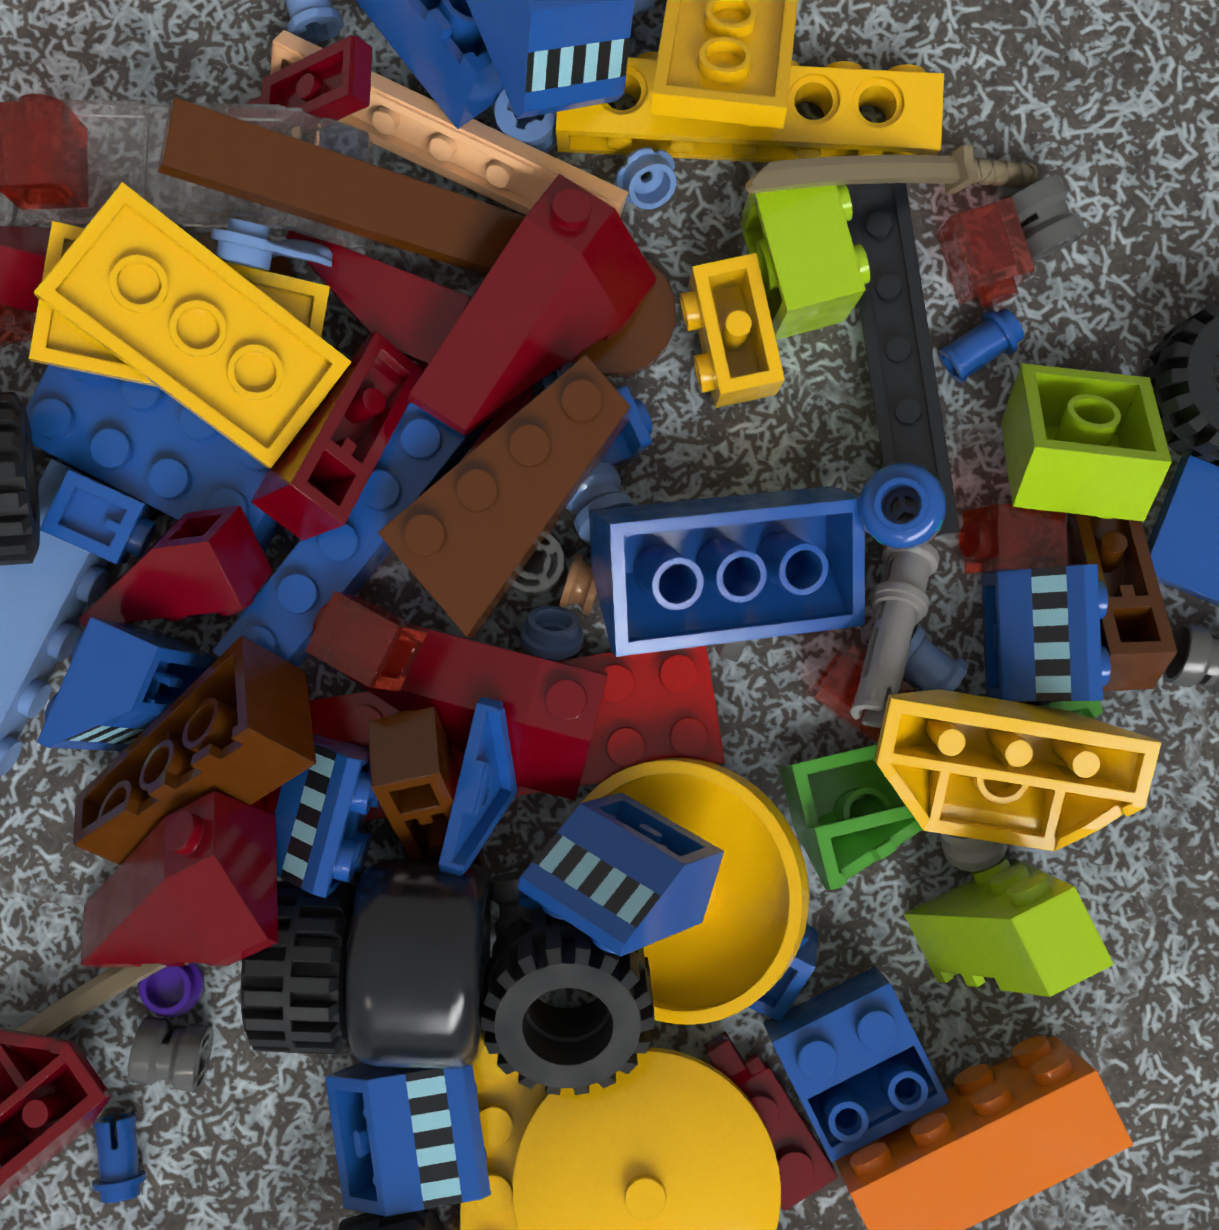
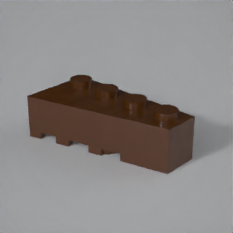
M583 356L377 532L466 637H476L505 592H508L532 554L560 519V515L576 492L581 489L628 423L630 405L588 356Z
M241 635L76 796L73 845L121 865L165 816L210 792L216 791L251 805L315 765L316 755L306 672Z

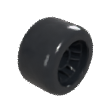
M385 860L372 864L363 872L356 891L351 916L345 994L349 1044L352 1054L360 1062L375 1067L457 1069L470 1066L480 1058L485 1030H481V1010L487 958L491 957L492 926L491 885L488 873L482 867L472 863L468 870L460 877L440 871L439 861Z

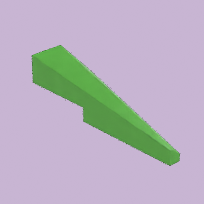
M1057 701L1040 705L1068 710L1093 719L1103 713L1100 701ZM878 744L780 767L794 830L825 890H834L848 883V879L875 861L884 859L896 851V847L923 830L874 761Z

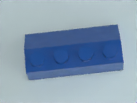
M834 486L589 510L592 575L612 653L618 657L865 626V528L859 517L860 496Z

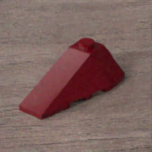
M558 174L511 237L412 388L408 401L463 436H466L524 397L529 387L556 369L560 372L577 361L580 353L604 338L607 341L621 332L650 293L657 279L616 209L563 175Z
M357 611L341 672L343 675L400 712L434 706L450 744L463 753L466 750L478 700L481 697L502 701L506 714L517 786L576 800L607 679L606 674Z
M212 791L165 816L84 904L80 965L91 968L141 967L142 964L183 967L185 963L229 966L277 944L276 816L216 791Z

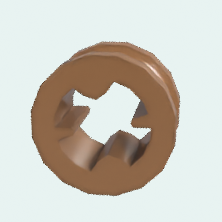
M576 553L559 606L567 609L570 605L576 604L581 607L582 614L590 616L597 596L592 575V565L586 563L584 555Z

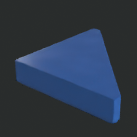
M481 697L476 704L439 860V868L442 872L461 877L468 870L518 793L506 714L502 701Z

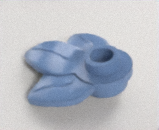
M229 218L227 230L212 228L210 239L217 241L215 255L223 261L270 271L272 258L284 256L332 267L333 253L326 246L298 239L272 242L268 240L270 228L260 224Z

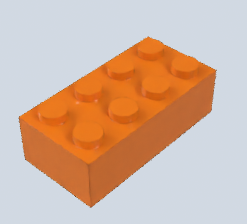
M1055 1035L1048 1039L1046 1036H1034L1015 1045L1011 1050L1012 1057L992 1067H989L987 1064H979L960 1072L954 1079L955 1085L944 1090L950 1103L836 1160L835 1163L867 1230H966L1134 1144L1097 1070Z

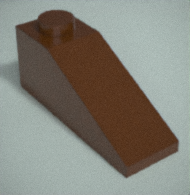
M1068 513L1071 566L1098 564V580H1103L1107 589L1108 607L1105 617L1100 619L1101 646L1106 647L1109 653L1111 673L1108 684L1103 686V691L1153 689L1176 655L1177 648L1142 522Z
M433 706L419 710H405L392 716L369 720L371 788L409 859L414 861H439L460 774L450 741L436 709ZM481 849L472 863L482 867L487 872Z

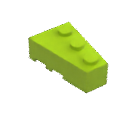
M1004 856L991 868L971 872L974 879L904 913L937 982L947 983L953 979V976L961 974L967 986L979 987L986 982L984 977L995 978L1002 991L1051 997L1114 965L1075 886L1016 858L1008 861L1007 857Z

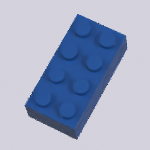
M48 365L26 406L34 446L177 520L188 512L240 505L265 554L280 524L250 501L267 474L268 468L158 387Z

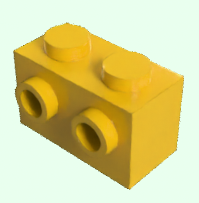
M757 253L692 266L688 284L689 291L680 293V303L687 331L697 330L702 354L694 355L693 359L700 392L711 391L714 408L776 395L785 378Z

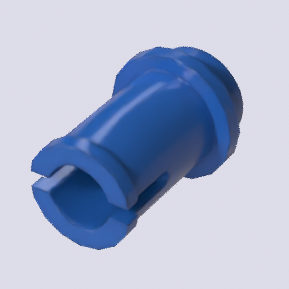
M1002 308L997 312L993 310L986 311L982 315L983 322L949 345L943 346L938 350L942 364L956 382L963 383L967 380V377L1002 353L1012 355L1017 352V343L1024 339V331L1017 318L1008 309Z
M136 1113L120 1114V1119L116 1120L117 1141L115 1140L114 1114L100 1117L93 1122L96 1134L99 1178L92 1181V1188L94 1191H99L100 1202L102 1203L121 1202L141 1194L140 1183L146 1180V1172L139 1170L135 1123L137 1121Z

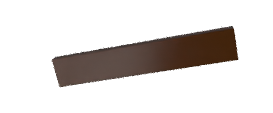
M174 97L169 106L157 172L487 276L525 218L523 215Z

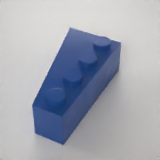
M355 0L457 130L496 102L504 88L466 0Z

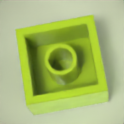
M846 185L808 187L756 194L748 193L740 226L748 254L757 253L776 340L844 322L865 292L864 284L870 282V268L866 252L861 244L853 246L847 221L852 219V203Z
M1021 363L1001 421L1012 507L1144 522L1172 463L1150 377Z

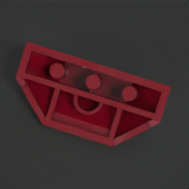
M0 1028V1202L90 1128L112 1096L75 1041Z

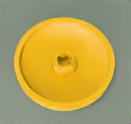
M665 758L626 768L600 783L581 803L622 792L724 851L703 922L643 947L644 957H648L654 1020L671 1024L693 1025L718 1021L737 1014L751 1006L781 979L800 948L808 919L809 884L805 861L799 843L790 825L775 804L758 787L727 768L714 763L689 758Z
M648 1047L646 1054L637 1053L638 1065L629 1074L617 1071L616 1083L604 1089L599 1083L589 1085V1093L575 1095L574 1088H561L560 1095L547 1094L531 1117L521 1139L513 1173V1205L518 1230L777 1229L781 1206V1182L775 1150L767 1128L752 1102L732 1080L710 1064L691 1055L675 1050Z

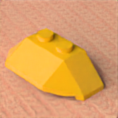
M936 689L888 695L874 761L924 831L1055 852L1102 829L1123 814L1127 817L1145 808L1161 742L1155 738L1068 710Z

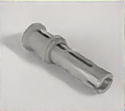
M929 543L910 550H895L887 546L883 548L881 559L885 570L882 582L873 588L870 600L873 612L876 614L875 623L863 663L858 691L850 712L852 717L857 720L861 718L862 712L865 709L861 723L864 725L881 728L888 695L898 694L900 684L902 683L915 624L927 615L930 601L925 593L929 576L937 571L940 560L938 551Z

